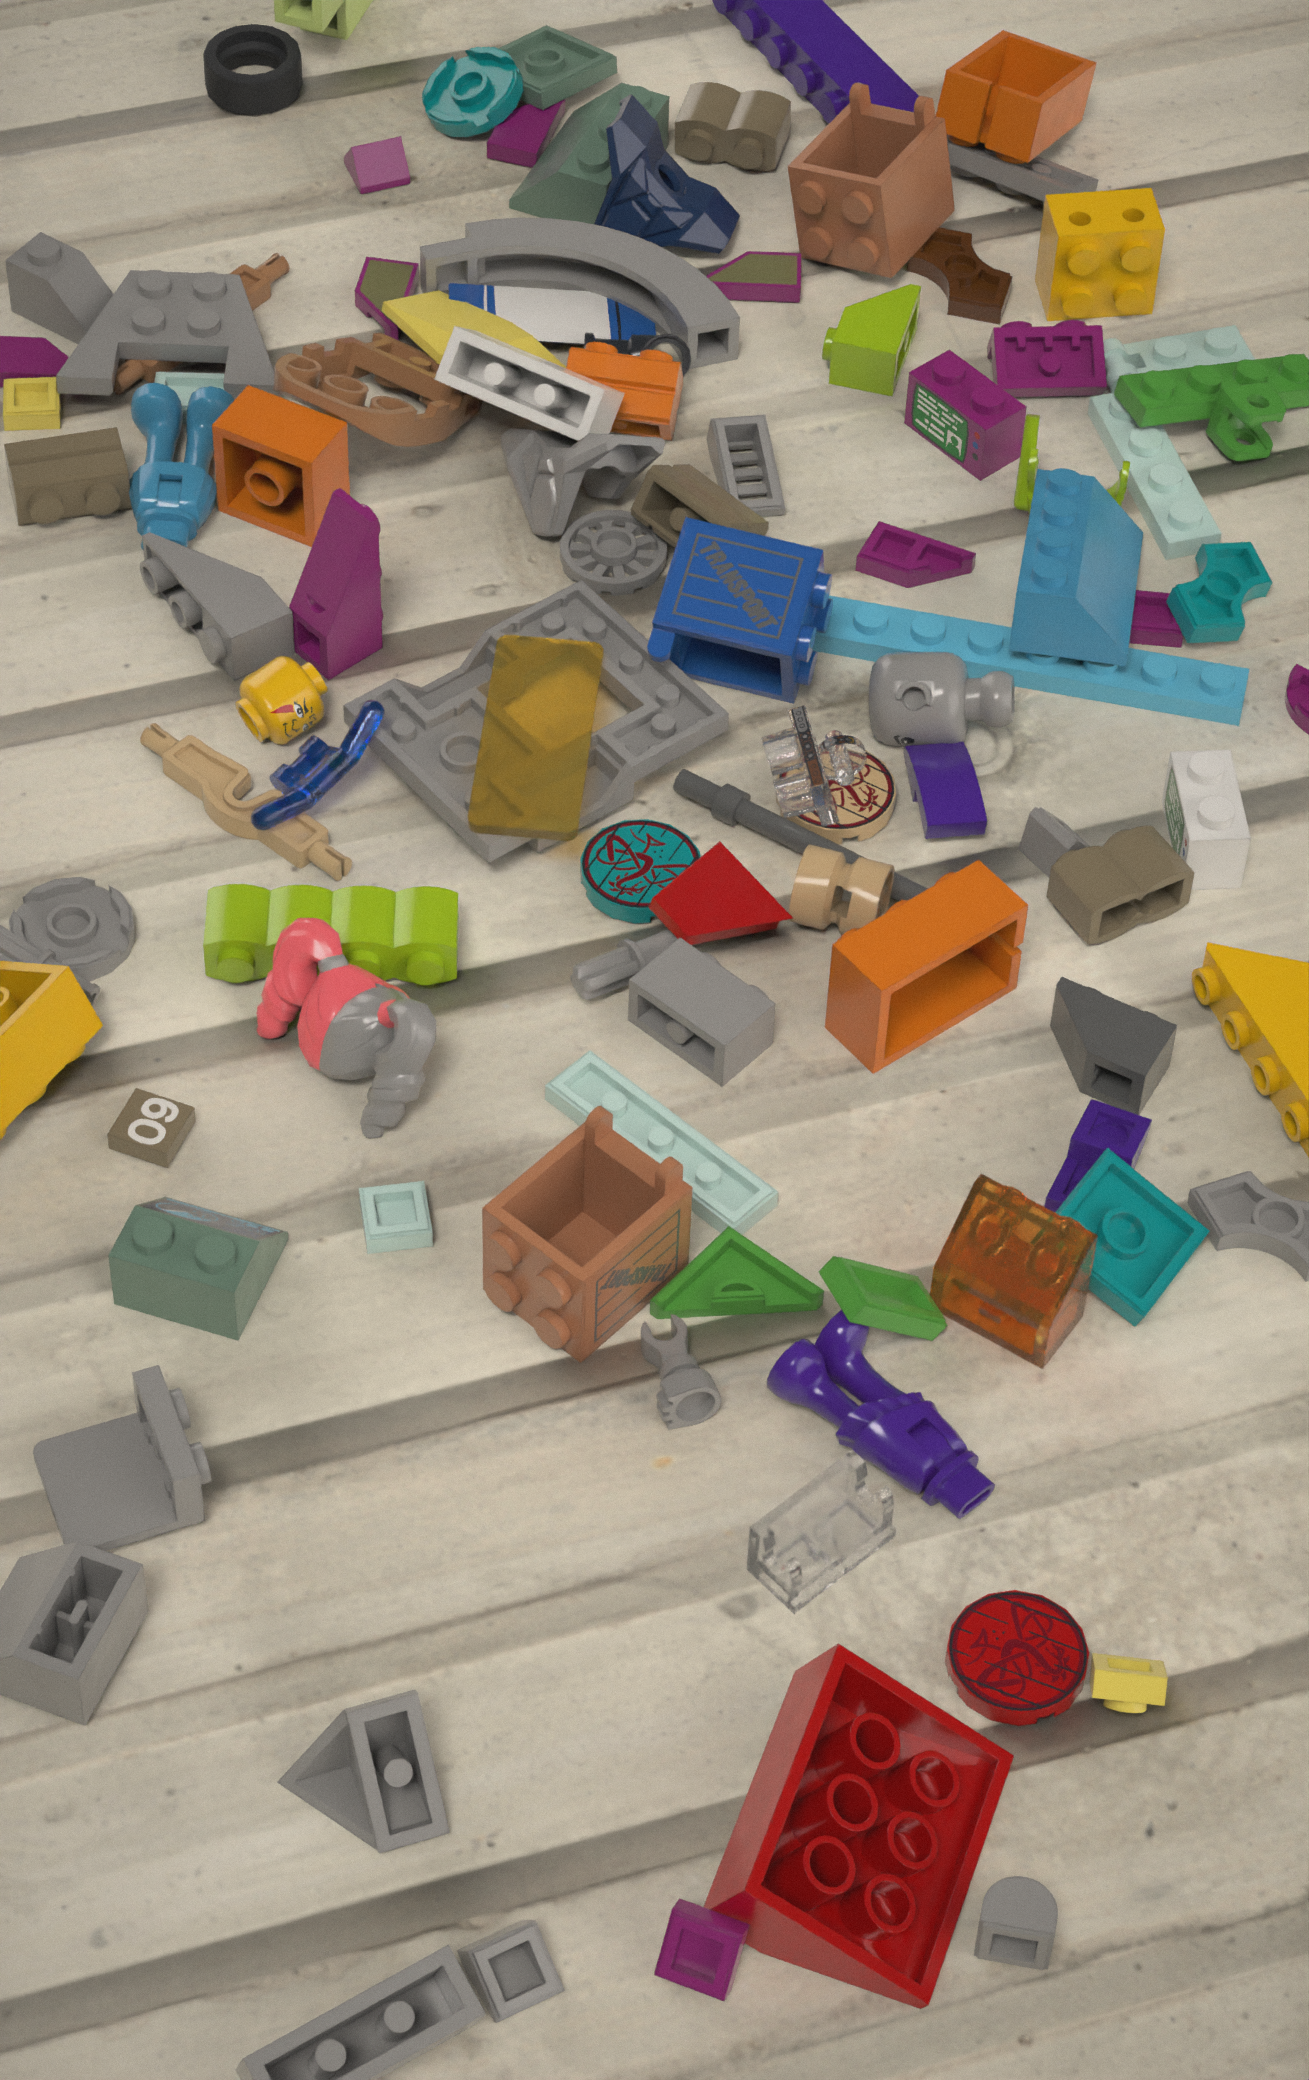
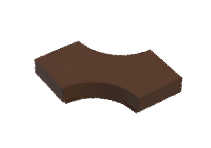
M939 227L908 260L907 271L928 278L942 289L948 300L947 315L1000 325L1011 293L1013 277L1010 276V273L992 268L977 256L972 247V233Z

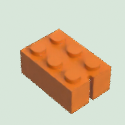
M1002 30L946 70L935 117L945 119L946 134L948 139L955 144L974 147L979 142L986 144L985 148L995 151L996 156L1005 162L1014 164L1029 163L1082 121L1097 62Z
M978 859L958 872H949L943 875L934 886L915 897L895 903L884 915L859 929L853 928L848 930L832 944L825 1028L874 1074L1017 988L1022 951L1017 946L1022 944L1024 940L1028 904Z

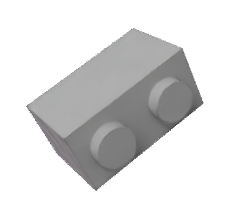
M682 938L676 940L629 979L628 1021L722 1087L773 1043L776 1003L771 1001L760 988L755 985H748L722 967L711 954L700 952Z

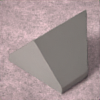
M415 1689L344 1709L277 1782L376 1849L378 1853L450 1833L420 1700Z

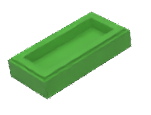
M833 1256L819 1270V1274L849 1322L933 1341L948 1326L945 1322L946 1319L918 1276Z

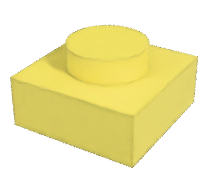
M1092 1653L1089 1677L1092 1698L1104 1699L1103 1705L1106 1708L1125 1713H1143L1147 1710V1704L1165 1706L1168 1676L1164 1661Z

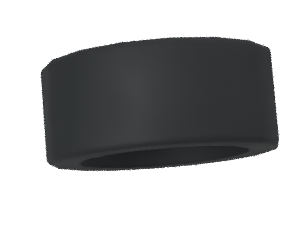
M258 24L234 26L215 35L208 41L204 50V75L208 97L223 109L245 115L269 114L289 106L300 94L303 85L301 52L298 42L285 31L273 26ZM254 64L274 68V70L253 75L231 71L240 66Z

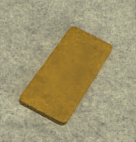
M503 635L497 640L467 815L468 828L472 832L570 841L577 837L603 666L604 649L599 643L519 635Z

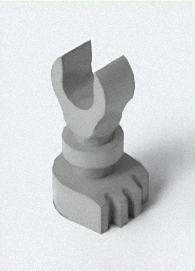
M672 1314L671 1334L673 1338L663 1341L654 1338L646 1321L641 1327L642 1355L648 1362L659 1368L658 1374L661 1379L660 1387L662 1390L656 1394L658 1401L657 1409L668 1430L700 1424L712 1417L721 1405V1395L710 1373L700 1369L696 1359L687 1353V1325L681 1318Z

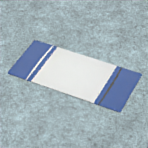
M448 284L449 299L467 302L508 320L531 334L539 342L584 344L585 332L594 333L595 338L629 340L632 334L656 335L655 323L617 301L589 291Z

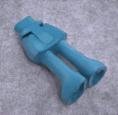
M159 383L144 384L134 392L131 403L132 419L147 440L145 462L133 473L129 480V497L137 522V531L141 536L150 532L187 547L188 541L196 537L197 530L204 525L210 516L217 499L216 483L209 475V467L214 453L212 424L235 400L225 390L209 386L201 387L191 394L187 407V442L184 463L173 462L175 447L183 420L182 404L177 393L167 385Z

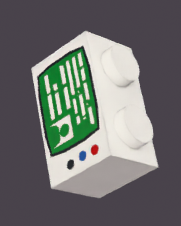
M1231 750L1170 752L1162 805L1171 847L1195 872L1191 890L1241 888L1251 837Z

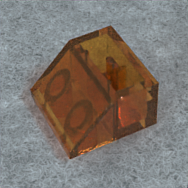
M980 1174L975 1180L933 1267L930 1296L944 1316L1043 1369L1084 1315L1098 1235L1085 1229L1078 1221L1070 1217L1060 1216L1028 1199L1018 1189L1002 1185Z

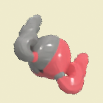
M297 918L281 931L273 951V969L267 974L261 994L262 1002L257 1007V1033L265 1039L284 1036L289 1022H292L301 1010L297 1025L299 1047L310 1067L321 1071L333 1079L356 1080L376 1074L372 1087L369 1088L367 1093L368 1103L362 1112L360 1124L362 1133L366 1138L382 1137L384 1127L397 1126L399 1120L403 1117L406 1110L405 1102L418 1099L419 1089L426 1080L422 1066L436 1041V1019L427 1004L410 999L397 986L388 984L371 972L348 963L342 952L339 933L324 920L318 918ZM317 965L320 971L319 975H317Z

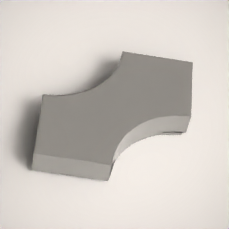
M1251 1171L1190 1189L1187 1204L1198 1222L1210 1231L1207 1236L1216 1251L1232 1248L1263 1251L1282 1259L1292 1266L1305 1282L1309 1281V1202L1294 1200L1275 1193L1264 1186Z

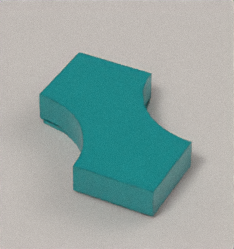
M1251 542L1201 544L1195 556L1199 577L1193 581L1177 584L1173 587L1166 603L1187 643L1238 641L1246 623L1242 612V605L1249 600L1266 597L1273 582Z

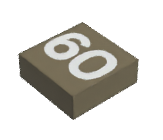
M136 1088L107 1134L109 1149L168 1168L196 1122L195 1107Z

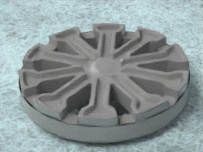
M602 510L586 514L566 528L560 541V561L564 573L572 582L582 580L596 594L606 591L611 592V596L634 594V589L637 588L643 590L653 585L658 579V575L664 572L667 560V542L653 532V527H646L634 518L631 512L623 510ZM615 524L624 525V528L615 527ZM593 527H595V529L597 530V532L594 533V532H593L592 530H590V529L593 528ZM643 533L646 534V535L641 536V537H639V538H635V536L642 535Z

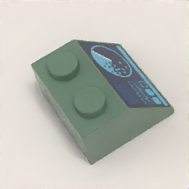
M162 1197L135 1205L108 1255L114 1304L239 1341L289 1240L288 1232L169 1197Z

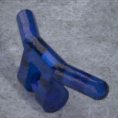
M376 700L365 702L339 748L328 746L315 735L308 738L299 747L300 756L290 765L283 763L269 776L275 789L281 791L284 795L255 808L251 814L252 825L258 830H268L310 810L360 761L384 717L385 710L383 705Z

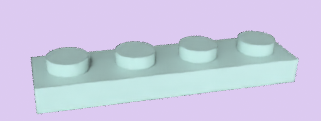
M1114 392L1091 396L1089 399L1088 415L1118 472L1122 469L1123 461H1130L1127 488L1165 560L1196 555L1201 544L1220 543L1222 533L1163 426L1139 427L1114 395Z

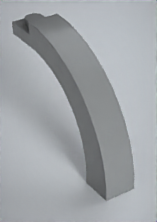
M506 218L465 223V238L420 246V283L422 293L440 290L449 294L448 284L450 283L589 291L617 301L642 314L655 323V329L660 335L668 333L676 335L685 341L691 355L689 369L738 359L740 316L729 299L697 268L676 254L634 235L604 226L571 220ZM671 345L677 353V355L679 356V358L681 359V361H683L682 354L679 351V349L676 348L674 345Z

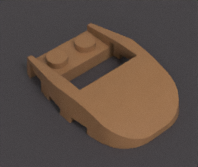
M373 333L372 342L364 343L353 337L336 339L334 350L324 351L325 346L316 342L303 346L302 356L288 353L279 358L275 363L273 391L318 412L345 421L347 425L395 446L417 447L444 441L477 414L483 402L479 398L434 380L440 364H437L427 353L383 333ZM373 373L375 374L374 380L381 385L391 388H406L419 394L420 401L428 405L425 413L417 414V410L411 404L388 396L373 397L368 408L364 406L368 386L357 379Z

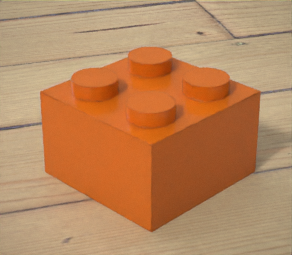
M247 385L212 424L218 511L312 547L333 491L341 488L350 495L347 422Z

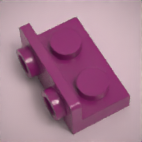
M1067 320L1057 323L1055 326L1032 327V324L1028 322L1014 321L1006 323L1001 327H993L987 345V358L992 359L993 380L995 384L1013 397L1104 394L1107 382L1102 325H1086L1083 321Z

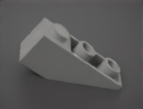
M149 532L142 535L144 561L140 563V572L145 585L151 593H159L165 599L178 625L182 628L188 627L199 639L201 648L208 660L212 663L218 662L234 681L255 672L278 656L289 657L295 654L292 611L262 577Z

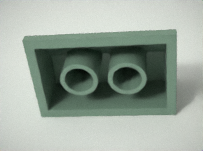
M620 83L573 111L509 199V208L540 218L594 224L612 181L606 128L615 120L621 108L619 102L630 94L639 101L658 122L663 146L666 150L668 147L670 96L649 91L641 86Z

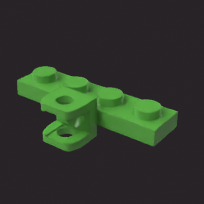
M1288 354L1280 357L1255 360L1244 359L1238 362L1196 365L1188 368L1163 371L1152 370L1146 373L1119 376L1114 395L1139 427L1210 419L1206 433L1227 457L1235 461L1267 458L1270 456L1273 442L1261 425L1263 422H1282L1286 409L1309 406V359L1304 354ZM1236 439H1243L1249 442L1251 445L1242 444L1238 442Z

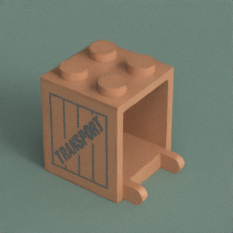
M602 1106L594 1108L582 1125L482 1208L483 1290H485L488 1298L499 1309L505 1312L512 1311L526 1321L548 1346L554 1349L561 1348L578 1362L582 1363L648 1305L650 1300L689 1264L693 1187L683 1181V1164L672 1156L667 1157L660 1164L613 1130L612 1113Z

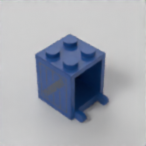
M685 517L653 618V629L647 645L649 657L655 662L671 660L690 679L794 704L800 684L809 686L814 675L818 655L817 651H813L816 632L826 633L832 614L833 599L828 598L832 584V574L824 573L823 550Z

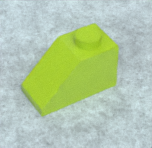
M909 284L844 308L838 327L828 328L823 344L822 359L830 361L829 384L893 396L917 330L921 286Z

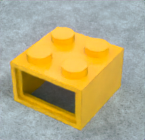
M1152 188L1045 195L1035 282L1047 321L1152 314L1165 227Z

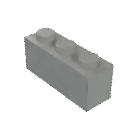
M448 1944L244 2057L235 2070L240 2080H378L474 2026L486 2013Z

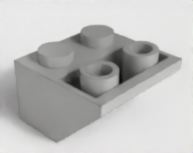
M79 1541L19 1557L0 1590V1695L86 1725L148 1612L143 1564Z

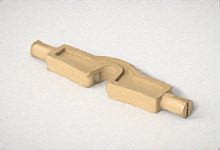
M156 723L150 724V728L146 727L140 737L141 744L162 757L163 773L202 800L207 815L220 828L241 838L259 840L297 868H304L312 862L331 875L336 881H340L342 876L345 877L352 867V860L329 845L328 829L304 813L281 791L273 789L249 801H239L251 788V776L245 766L213 750L193 735H188L179 741Z

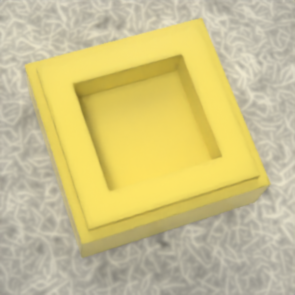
M56 377L4 379L3 422L5 431L61 429V393L57 392Z

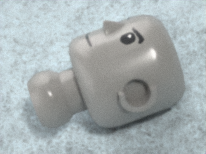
M949 652L887 653L879 657L872 666L869 681L870 725L874 737L886 746L905 747L936 743H958L964 741L969 721H983L988 726L1001 728L1009 725L1014 720V678L1007 672L992 671L982 678H969L965 662L959 656Z

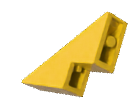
M1207 942L1203 966L1194 969L1192 972L1194 992L1198 1000L1203 1005H1209L1217 1017L1229 1047L1233 1050L1238 1049L1251 1069L1252 1079L1257 1090L1264 1096L1268 1095L1281 1115L1282 1124L1288 1137L1293 1142H1299L1309 1157V963Z

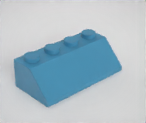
M1065 468L1052 471L1037 469L1016 592L1009 650L1126 666L1143 532L1094 476L1080 475L1076 471Z

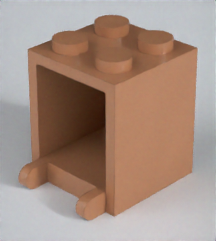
M856 82L850 89V103L787 166L801 258L893 278L955 211L945 119L935 117L934 101L931 97L919 96L914 105V112L871 104L868 85Z

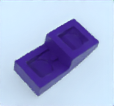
M964 742L905 746L903 753L913 802H918L925 839L985 834L987 816L977 775Z
M1091 1099L1070 1139L1067 1157L1046 1196L1042 1216L1047 1218L1053 1216L1107 1148L1135 1169L1149 1133L1152 1119Z

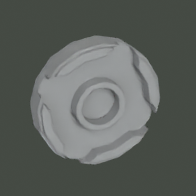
M83 877L54 879L33 888L23 897V905L18 908L17 912L14 909L9 919L10 931L42 952L51 949L56 953V961L64 966H69L73 972L89 982L112 973L128 958L135 942L132 907L122 893L109 886V891L103 887L95 886V880Z

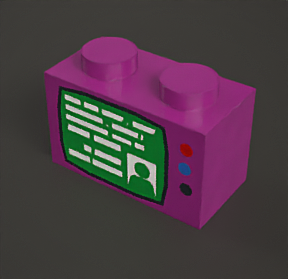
M949 349L909 372L904 423L981 481L1020 458L1027 407Z

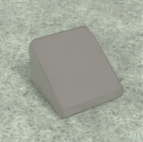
M521 1920L457 1950L467 1974L493 2021L496 2023L565 1991L536 1920Z

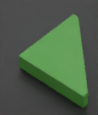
M728 1226L650 1300V1315L656 1319H671V1314L679 1318L817 1311L823 1305L824 1290Z

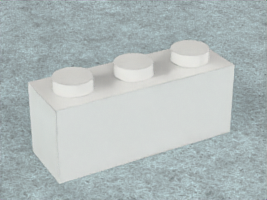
M457 326L453 328L434 380L577 441L589 433L609 434L625 394L479 331Z

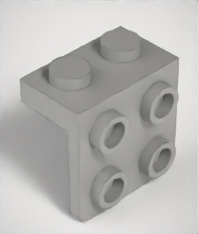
M159 1365L132 1372L137 1413L45 1439L35 1445L33 1450L35 1464L64 1545L79 1541L107 1551L205 1521L201 1485L212 1481L207 1457L200 1442L189 1445L184 1429L191 1428V1422L184 1396L180 1388L168 1390Z

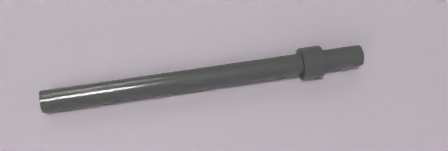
M682 769L675 779L674 791L711 808V815L731 826L741 823L802 854L806 847L811 844L843 852L846 862L852 864L859 857H863L751 802L749 793L728 783L721 787L686 769ZM894 872L891 898L897 901L909 900L928 889Z

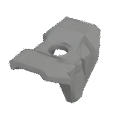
M512 428L501 435V447L507 469L532 532L540 536L558 537L564 532L581 482L589 497L619 499L631 481L663 454L665 446L663 438L589 433L577 441L556 431Z

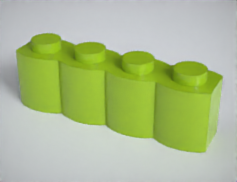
M226 884L208 889L203 951L205 975L211 978L231 983H242L267 977L268 972L273 969V951L281 931L297 918H318L324 920L339 933L342 952L348 963L357 965L384 981L396 978L419 985H432L457 979L459 909L458 893L440 887L420 886L394 892L382 887L365 885L344 887L335 891L313 885H288L268 890L249 884ZM317 965V975H319L320 971Z

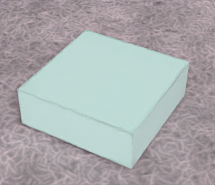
M424 1181L359 1188V1203L367 1254L433 1247V1232Z

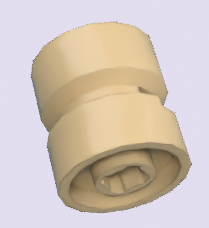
M811 844L808 845L803 853L795 876L789 905V914L794 919H789V921L821 930L828 927L831 923H835L841 935L850 929H859L887 912L894 882V865L859 857L852 864L846 862L843 852ZM844 889L852 892L850 901L841 900Z

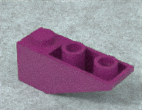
M341 488L333 491L289 605L293 615L295 653L306 662H310L327 680L332 679L383 648V610L381 607L380 583L382 569L379 552L380 523L369 506L358 503Z

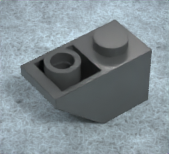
M1061 977L1056 984L1050 1027L1079 1091L1111 1106L1140 1115L1170 1066L1177 1025L1161 1019L1151 1012L1142 1011L1102 994L1097 989L1083 986L1067 978Z

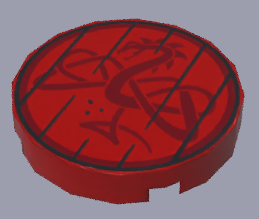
M1012 1590L987 1594L964 1608L951 1625L945 1665L948 1677L950 1674L952 1681L957 1686V1694L967 1707L991 1721L1023 1726L1036 1724L1038 1718L1047 1717L1052 1713L1056 1717L1070 1708L1083 1690L1089 1650L1083 1629L1065 1608L1043 1595Z

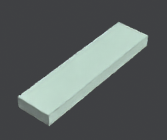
M589 1050L545 1085V1100L579 1126L586 1121L594 1108L602 1106L613 1114V1130L660 1164L669 1156L683 1164V1181L693 1187L691 1211L718 1232L722 1233L730 1226L743 1235L777 1207L778 1191L592 1051Z

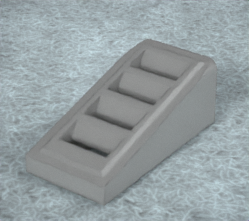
M766 415L712 418L706 440L718 485L738 500L739 496L765 494L767 499L740 502L759 516L784 515L785 505ZM752 449V452L730 454L729 450ZM756 464L757 468L733 469L732 465ZM761 479L762 484L736 485V481Z

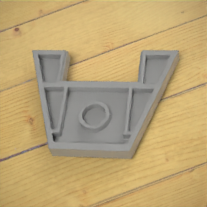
M130 270L56 375L58 393L111 396V393L114 391L119 359L226 363L223 387L234 399L238 397L247 385L280 396L279 393L273 391L274 370L240 275Z

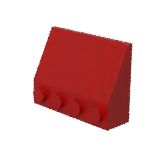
M838 1643L794 1672L703 1907L750 1924L745 1943L762 1954L922 2009L928 2006L1014 1755Z

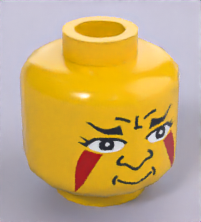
M278 656L243 679L239 688L241 699L236 701L235 705L243 722L257 740L263 742L268 738L276 744L284 745L321 721L325 712L321 696L328 692L323 678L310 662L300 666L290 657Z

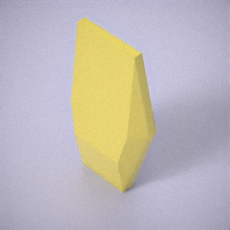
M440 290L383 302L381 311L437 364L441 363L453 328L457 326L479 331L566 368L537 339L512 322L467 302L449 299V294Z

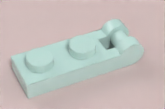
M1236 325L1122 344L1116 338L1103 340L1107 374L1106 382L1111 393L1115 391L1119 376L1146 373L1152 370L1163 371L1188 368L1196 365L1238 362L1244 359L1255 360Z

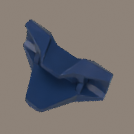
M632 94L628 95L619 102L621 108L615 120L606 128L612 181L594 225L622 231L652 242L660 247L675 246L720 254L730 241L740 214L716 187L687 175L664 149L658 122Z

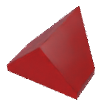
M720 841L656 894L649 905V909L677 939L682 938L690 945L777 929L780 921L794 919Z

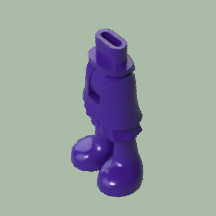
M840 1310L822 1329L815 1345L808 1339H801L784 1351L768 1375L767 1388L781 1399L809 1408L837 1426L839 1429L836 1432V1437L839 1444L852 1448L853 1456L870 1462L904 1488L916 1494L924 1491L921 1497L922 1501L929 1506L940 1502L958 1519L963 1518L979 1506L993 1492L995 1484L976 1468L979 1461L978 1456L972 1450L968 1451L961 1436L941 1416L932 1401H925L921 1392H911L908 1394L902 1392L882 1377L864 1357L863 1349L868 1338L869 1326L849 1322L844 1312ZM838 1386L849 1392L863 1404L857 1405Z

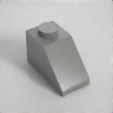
M42 232L38 233L5 260L11 311L76 344L80 343L113 296L110 288L83 252Z

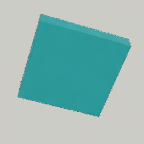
M1107 1148L1031 1243L1136 1327L1210 1231Z

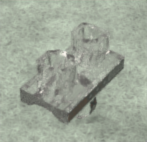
M803 705L790 709L788 713L792 728L761 737L773 776L804 767V771L773 780L784 819L817 810L822 827L840 822L828 780L837 781L841 786L854 782V775L860 772L867 762L864 745L858 738L843 735L839 730L828 732L825 735V740L818 745L813 734L806 706Z

